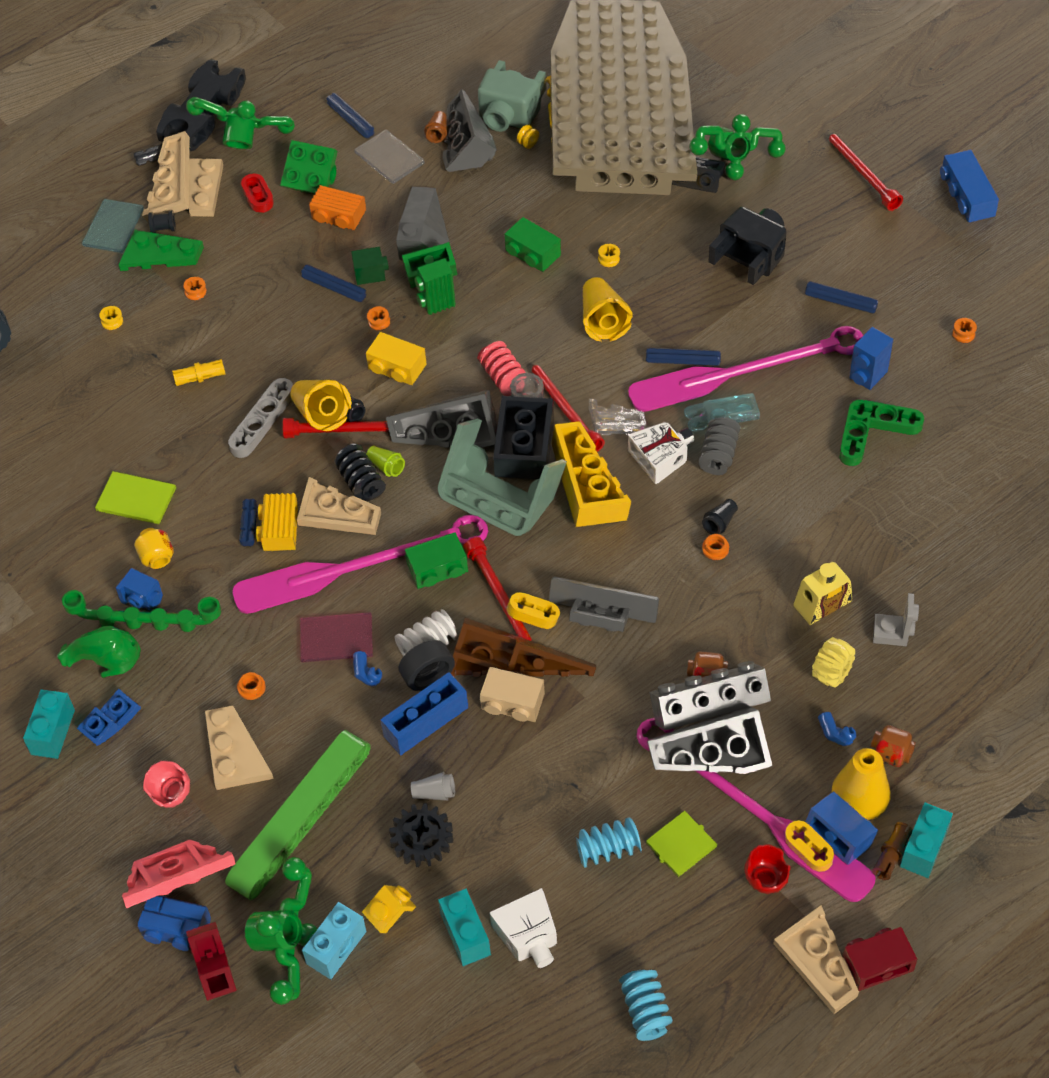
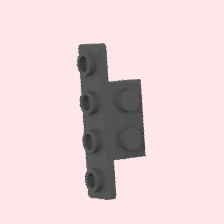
M553 577L551 580L549 601L572 607L569 621L577 622L583 626L591 625L605 628L608 631L623 632L628 618L655 623L657 620L658 597L559 577Z

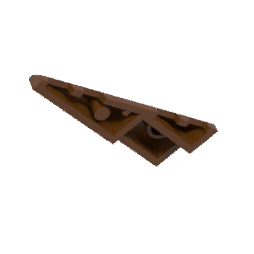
M465 617L453 653L455 666L451 674L453 677L456 675L481 677L482 675H487L489 667L531 677H543L544 675H560L561 677L570 675L594 676L596 664Z

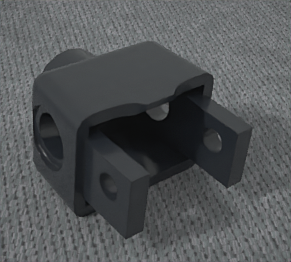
M739 207L720 225V234L709 245L708 262L715 265L724 255L748 267L747 282L752 285L762 275L769 276L785 254L787 231L782 217L776 211L769 208H764L759 213H756L746 207Z

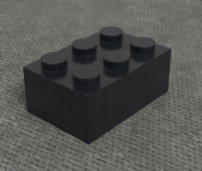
M515 396L501 397L493 457L495 477L540 479L544 466L549 464L554 423L553 399Z

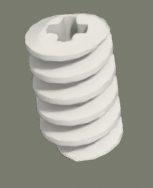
M441 609V613L435 611L431 614V618H423L422 624L415 623L413 630L411 628L405 629L404 636L402 634L395 635V642L404 657L408 651L423 642L440 640L445 645H448V635L454 640L458 639L453 621L446 611Z

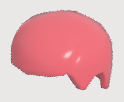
M160 761L152 765L146 772L143 789L158 806L173 808L182 803L189 794L190 778L186 771L177 763Z

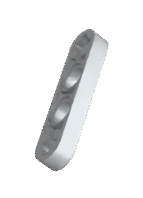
M279 378L272 382L228 440L230 452L233 456L238 458L249 456L292 401L290 391L293 386L290 380ZM267 405L275 406V409L271 412L262 411ZM253 423H259L262 425L257 430L248 429V427Z

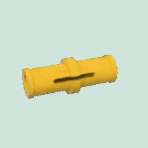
M222 359L203 364L198 362L194 363L195 366L172 370L176 386L196 381L201 383L204 382V379L226 375Z

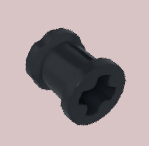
M173 210L163 214L149 212L148 220L151 233H156L159 230L175 232L176 221Z

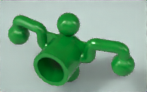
M192 97L186 103L187 111L192 115H200L206 110L216 114L220 121H224L223 144L234 149H251L255 128H264L267 125L277 126L281 133L289 134L295 127L293 119L289 116H264L260 119L256 118L255 106L250 101H242L238 104V107L231 108L228 111L222 106L198 97Z
M738 114L733 118L732 127L734 130L717 125L700 126L689 144L690 151L694 155H703L709 148L713 156L731 161L726 167V175L730 180H739L743 176L744 167L741 161L747 157L750 151L757 147L759 137L773 138L767 147L771 157H781L785 153L786 147L782 141L783 137L779 129L757 127L751 133L746 132L751 124L749 117L745 114ZM705 135H710L708 142L705 139Z
M297 857L287 859L282 867L283 875L289 881L299 880L295 899L286 898L283 900L279 911L254 912L249 916L245 926V938L252 950L275 951L276 960L288 968V981L279 980L274 982L269 991L272 1001L279 1005L287 1004L299 997L301 989L300 965L294 956L295 947L298 943L305 947L318 929L311 923L302 924L298 917L299 910L305 906L312 874L304 861Z

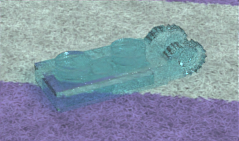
M753 393L708 400L684 409L685 417L692 418L687 423L690 431L704 430L711 420L719 417L730 418L738 423L760 419L759 408Z

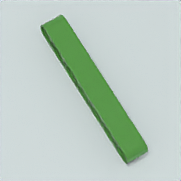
M347 730L342 731L231 868L226 877L225 884L247 899H255L362 765L370 752L371 745Z

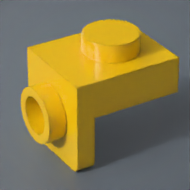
M384 885L362 913L380 933H387L404 911L412 912L416 905L410 900L411 895L405 888Z

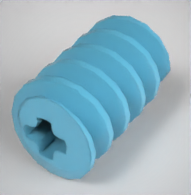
M630 817L625 819L624 827L617 820L614 821L613 830L605 823L602 825V832L596 826L591 827L590 836L585 829H581L579 831V839L576 837L580 860L584 868L587 867L588 858H591L595 865L599 863V855H603L605 860L609 862L611 852H614L617 858L621 859L622 849H625L629 856L633 855L634 846H637L640 852L642 851L638 830Z
M656 970L632 971L619 979L622 984V992L626 995L625 1002L629 1006V1015L633 1018L632 1025L637 1030L636 1038L641 1041L654 1040L667 1033L666 1026L673 1021L671 1016H662L668 1012V1005H658V1003L665 999L664 993H655L662 987L660 982H651L658 976Z

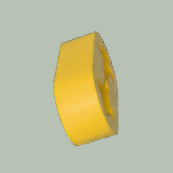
M519 592L513 594L507 605V612L512 618L543 629L553 628L560 616V610L556 604L526 593ZM518 604L523 605V609L518 608ZM544 613H548L549 617H545Z
M798 820L791 822L787 826L785 832L787 845L811 869L822 872L832 866L834 858L832 847L809 824ZM794 831L797 833L805 832L804 840L807 844L800 838L794 840ZM812 848L819 854L825 852V861L822 859L815 861V853Z

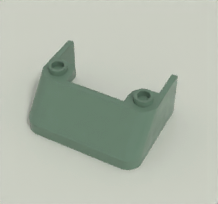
M477 418L458 424L438 484L440 497L444 501L472 515L479 516L484 521L515 536L529 532L554 499L567 461L561 459L545 465L540 479L532 482L528 492L485 472L488 465V455L484 449L474 444L482 420Z

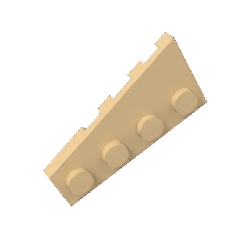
M185 131L164 138L158 158L160 166L158 171L154 172L152 179L154 187L148 194V208L144 209L142 215L146 221H149V212L163 214L168 213L170 210L176 213L189 209L190 137Z

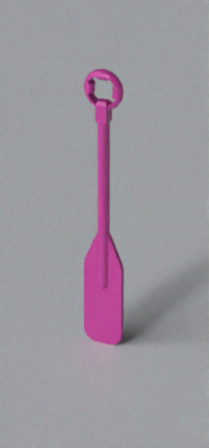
M842 326L835 329L831 333L830 338L820 340V343L729 368L690 367L632 384L628 390L629 398L634 408L638 411L655 410L705 396L729 378L818 353L826 354L837 351L840 354L851 355L853 354L854 345L842 347L836 337L849 333L858 342L863 334L854 327Z
M465 515L458 518L453 523L451 529L441 531L439 535L341 564L305 562L240 581L233 588L234 600L238 610L242 613L249 614L314 595L344 573L405 556V549L454 532H456L463 546L469 539L474 537L463 539L459 530L460 525L464 526L471 524V522L477 523L481 533L479 537L484 541L488 534V526L479 516Z
M654 718L645 720L637 729L638 742L648 751L647 741L649 739L647 737L643 738L642 734H646L652 726H657ZM674 728L669 730L662 729L665 733L675 731ZM696 771L766 823L789 858L844 899L850 902L861 901L874 887L875 875L857 859L847 865L834 854L832 866L828 870L822 872L814 871L786 843V828L793 822L792 820L773 815L718 773ZM794 831L793 839L800 838L807 844L804 840L805 832L797 833ZM812 848L815 853L814 860L822 859L825 861L826 853L819 854Z

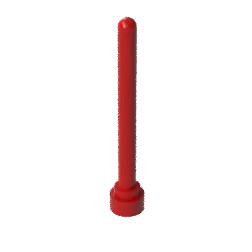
M836 134L829 136L830 143L881 195L882 204L889 211L897 209L903 202V196L895 189H888Z
M534 365L531 371L570 422H581L594 442L595 450L597 452L600 451L605 444L601 435L596 431L589 430L539 365Z
M283 418L284 439L295 438V436H300V433L389 431L387 421L344 422L337 429L323 431L313 428L308 423H300L299 420H294V418Z
M474 537L469 539L463 545L466 556L472 559V561L477 562L517 636L532 641L523 622L512 618L507 612V605L510 599L486 558L487 547L482 538Z

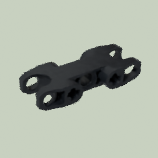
M214 59L208 60L199 67L189 80L188 91L190 95L182 105L171 103L163 112L156 130L158 141L163 142L164 138L185 131L190 137L189 151L196 150L212 134L216 121L213 116L214 113L206 110L200 115L190 114L186 108L187 101L192 97H198L219 106L221 104L232 106L240 97L245 84V69L236 67L229 74L219 75L218 61Z

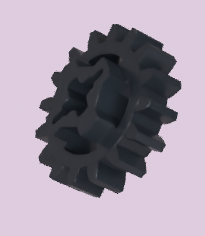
M426 803L423 804L420 810H417V807L413 804L411 812L408 813L404 809L401 810L402 819L394 817V827L389 828L390 837H392L390 839L391 848H395L394 851L397 858L403 856L404 864L407 865L411 860H414L416 867L419 868L421 861H426L429 867L432 864L431 859L435 858L438 861H442L441 852H450L448 843H453L454 841L453 833H451L453 832L452 823L448 822L446 813L439 815V808L437 806L429 811Z

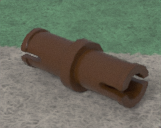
M897 822L888 841L882 844V853L872 869L874 875H877L880 870L877 878L889 880L897 862L902 860L904 848L913 832L912 827H909L907 832H905L908 824Z

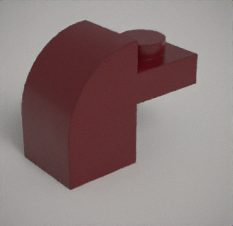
M216 922L186 931L207 1001L237 991Z

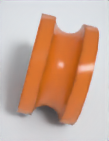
M190 277L184 282L185 296L188 299L199 300L206 295V284L202 278Z
M376 306L368 311V324L372 329L383 330L389 326L390 318L386 308ZM375 317H376V318H381V317H383L382 320H381V319H377L376 321L374 320Z
M960 318L954 323L952 336L958 342L969 343L975 338L977 325L972 319Z

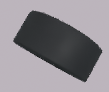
M430 640L408 651L401 659L398 668L399 673L410 689L422 691L448 672L451 673L455 666V661L442 641Z

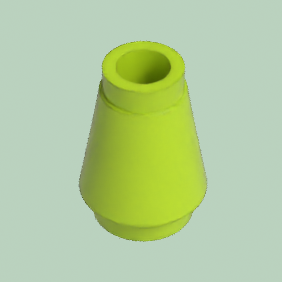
M371 446L366 453L368 455L367 458L388 477L400 475L405 467V460L400 453L376 446Z

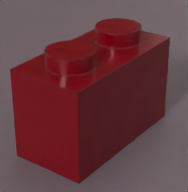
M902 927L893 930L891 928H884L873 937L865 940L863 938L854 939L846 945L842 957L848 965L858 991L913 972L918 960Z

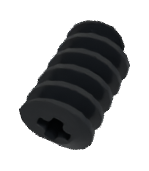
M353 443L339 451L334 460L335 466L349 489L353 492V495L364 501H370L379 497L385 491L386 484L381 480L382 477L377 473L371 460L367 458L368 455L363 451L362 446Z

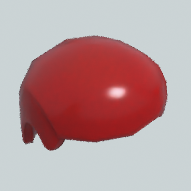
M765 844L758 845L750 852L744 869L746 879L754 890L764 894L779 892L787 885L790 865L786 864L783 857L784 852L780 848Z

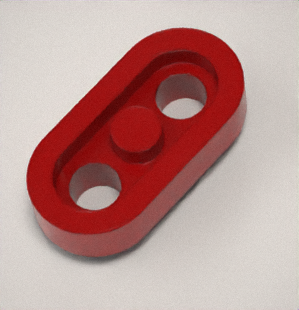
M255 173L243 177L241 180L242 191L251 209L259 213L269 211L273 207L274 201L264 178Z

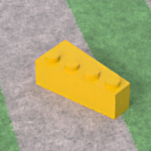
M581 422L555 424L551 445L556 461L561 459L567 461L561 479L575 526L581 527L627 521L631 500L627 494L624 495L620 489L621 484L607 469L608 464L604 458H600L594 442Z

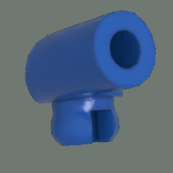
M355 652L353 654L354 676L368 686L379 684L383 675L382 671L379 668L375 671V667L369 668L367 666V654L365 652Z
M824 712L818 716L827 740L842 746H849L853 743V740L856 738V731L852 727L848 728L845 726L843 729L837 727L831 712Z

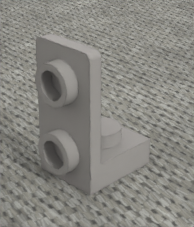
M908 593L903 616L875 614L873 643L907 646L909 636H914L915 621L918 620L919 604H914V594Z

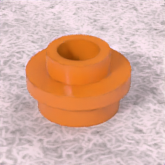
M712 534L704 540L702 551L707 558L720 560L728 555L729 543L724 536Z
M249 672L240 678L237 689L242 698L254 700L262 696L266 685L260 675ZM250 686H256L253 689H248Z

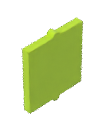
M686 811L682 812L646 840V844L659 856V862L665 863L678 877L717 847V843L704 831V826L698 825Z

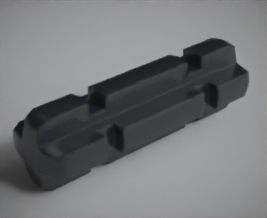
M162 144L147 148L145 152L143 150L135 152L134 159L136 164L140 166L147 164L146 161L148 160L150 162L158 160Z

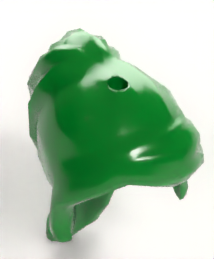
M102 626L94 631L83 634L68 645L65 643L61 647L57 658L63 667H71L82 659L93 660L97 665L109 669L101 673V677L106 678L124 674L131 670L140 657L141 648L137 640L129 632L113 626Z

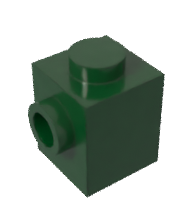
M380 247L351 251L357 285L386 281L385 271L389 270L387 256H382Z

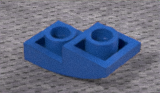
M118 689L101 710L95 707L77 729L99 746L123 728L138 713L141 707Z

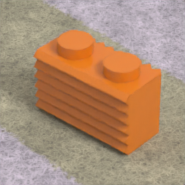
M322 185L319 186L309 204L313 220L320 223L334 224L343 229L355 230L366 211L364 196Z

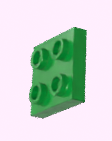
M291 140L280 186L315 194L320 185L329 187L336 178L337 167L335 161L338 151L333 148Z

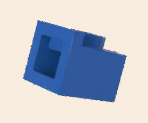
M133 568L129 570L116 587L121 603L126 605L129 602L136 608L142 607L149 611L160 604L163 596L158 580Z

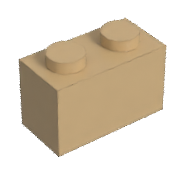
M489 667L480 693L481 709L493 715L503 714L511 716L522 722H536L545 695L544 680Z

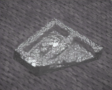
M589 399L588 408L595 433L602 435H630L647 428L644 412L626 409L612 404L611 409L597 406L598 400Z

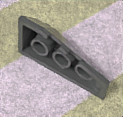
M461 89L447 106L446 116L449 131L444 142L448 145L447 150L443 151V161L445 169L449 172L482 167L494 157L497 150L492 135L466 92Z
M412 187L400 220L396 239L399 260H403L402 255L449 242L436 188Z
M489 390L464 395L386 417L391 439L394 443L451 447L458 424L477 418L482 420L474 444L482 448L495 445L496 414Z
M752 707L712 717L647 741L655 770H691L746 774L772 766L759 710Z

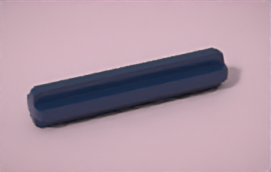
M336 93L328 95L327 104L362 136L370 138V136L374 135V127Z
M305 265L301 270L304 279L358 302H362L366 298L367 294L364 288L311 265Z
M812 281L808 282L805 289L807 296L872 314L876 312L878 307L877 299Z
M647 348L646 361L648 363L718 366L721 362V352L717 350Z

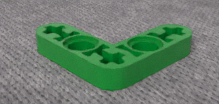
M853 401L849 406L840 448L841 462L848 466H856L862 462L869 428L907 435L920 433L924 425L923 413L912 408L873 401ZM858 411H863L862 415H859L857 413ZM881 414H889L893 419L884 421L879 416ZM914 420L915 423L910 424L909 421ZM858 429L863 434L861 436H853L849 431ZM851 445L856 446L854 455H849Z

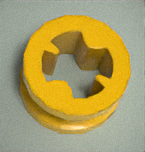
M530 125L523 126L517 135V142L527 149L532 148L539 139V131L533 129Z
M604 244L599 248L598 261L602 266L613 267L619 263L620 249L618 246Z
M107 306L99 314L101 324L107 330L117 329L123 323L122 312L116 306Z

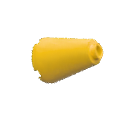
M594 277L587 280L583 285V326L590 338L602 342L601 339L614 341L624 336L632 325L631 319L633 314L630 306L604 279Z
M300 380L292 386L290 391L292 401L307 423L318 430L331 431L337 429L346 421L348 409H351L350 393L345 386L335 380Z
M864 748L857 751L837 775L832 785V792L834 791L867 820L875 819L885 812L890 801L891 792L881 755L873 749Z

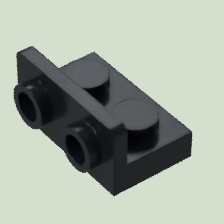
M696 157V181L672 180V185L717 193L720 178L725 171L726 162Z

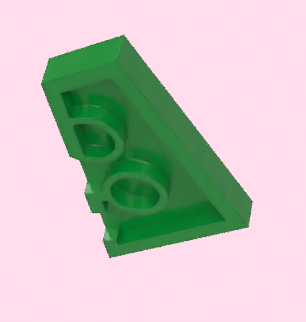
M135 230L119 262L120 271H129V267L141 266L142 269H151V265L165 264L167 267L196 265L204 249L203 241Z

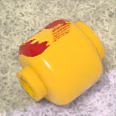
M144 529L134 543L141 563L152 569L166 566L171 561L174 553L167 533L161 529Z

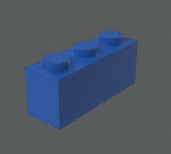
M972 150L945 155L943 165L940 167L941 178L948 184L950 195L955 197L961 214H964L968 223L995 217L999 198Z
M448 672L380 719L383 736L401 756L468 709L467 691Z

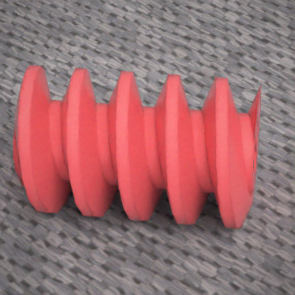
M496 341L484 347L478 353L477 359L495 382L498 389H500V392L504 396H512L519 393L523 388L526 372L521 368L519 362L516 361L514 355H511V351L506 348L507 345L503 341Z

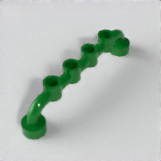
M78 590L68 591L62 597V604L67 613L87 620H99L101 626H113L118 621L126 622L129 629H138L142 623H152L156 630L162 631L167 629L169 624H179L182 631L190 632L195 629L196 625L210 624L221 615V606L215 597H205L198 603L199 614H193L192 611L187 609L179 613H166L162 608L154 609L152 612H139L136 607H129L125 611L112 610L109 606H101L98 610L85 608L86 601L83 594Z

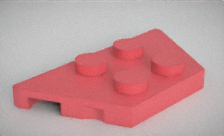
M187 840L134 861L131 868L132 874L127 880L128 892L122 895L126 908H129L158 895H167L173 889L183 885L194 884L203 877L235 865L234 856L229 851L223 855L217 854L215 847Z

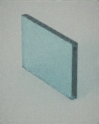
M104 199L82 245L84 247L123 253L144 210L143 205Z

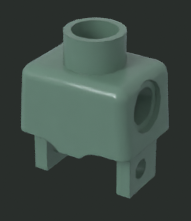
M501 60L498 61L494 69H488L478 88L479 114L484 119L486 125L492 130L499 132L505 131L509 126L521 129L525 125H530L541 109V98L546 91V72L539 70L535 79H530L521 75L520 72L506 71L505 62Z

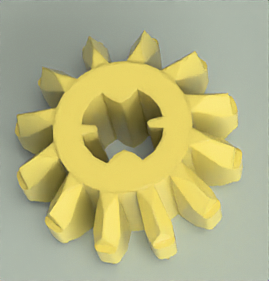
M830 638L824 642L823 647L819 649V653L815 657L816 660L812 665V676L827 686L837 687L843 683L852 668V663L855 660V648L841 639Z

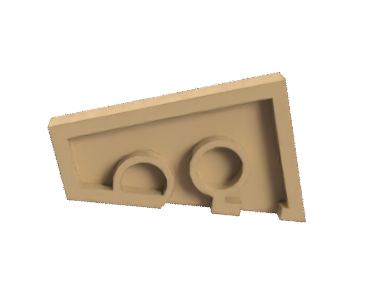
M189 158L190 216L214 217L223 170L222 159Z
M309 477L298 513L297 523L299 526L376 535L381 509L355 496L348 497L338 492V489L332 486L327 488L317 483V480Z
M234 706L205 711L214 782L217 790L274 779L272 772Z
M821 905L774 939L776 948L833 1014L858 997V988L845 959L842 958L836 944V938L832 929L830 930Z

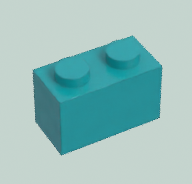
M40 690L23 737L31 755L59 758L75 712L68 693Z
M926 802L924 803L904 851L901 868L929 879L948 832L953 813Z
M467 888L438 899L441 917L462 966L490 956L489 939Z

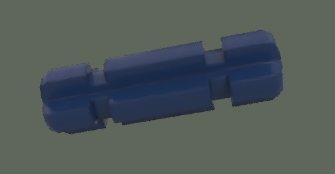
M244 499L242 502L243 511L241 513L239 541L244 547H251L255 542L254 534L258 506L255 499Z

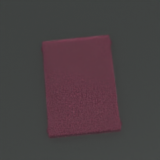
M372 613L300 618L301 662L351 659L353 654L358 651L365 652L367 657H373Z

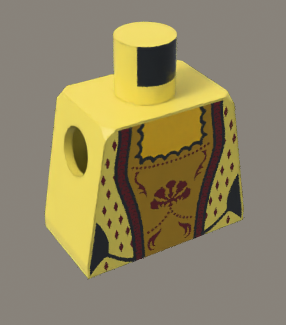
M835 562L825 563L821 565L819 570L806 576L801 581L794 607L807 623L812 625L852 601L851 581Z

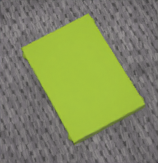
M113 471L95 509L99 512L160 524L176 490V485Z

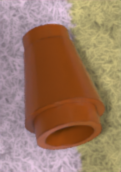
M442 111L435 112L424 129L426 138L430 142L439 143L447 136V116Z

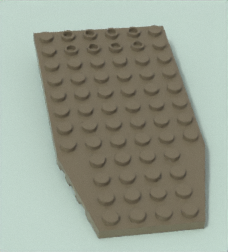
M571 0L550 55L553 175L575 176V191L670 195L672 180L696 181V155L689 148L690 141L694 138L687 56L661 3L652 0Z

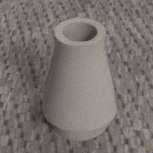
M441 772L422 780L411 782L413 799L422 798L448 801L449 797L455 796L453 775Z

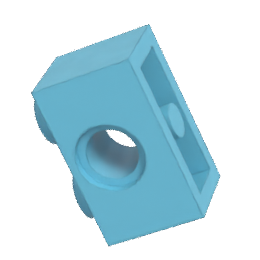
M338 902L302 949L306 964L327 978L332 979L367 932L363 916Z

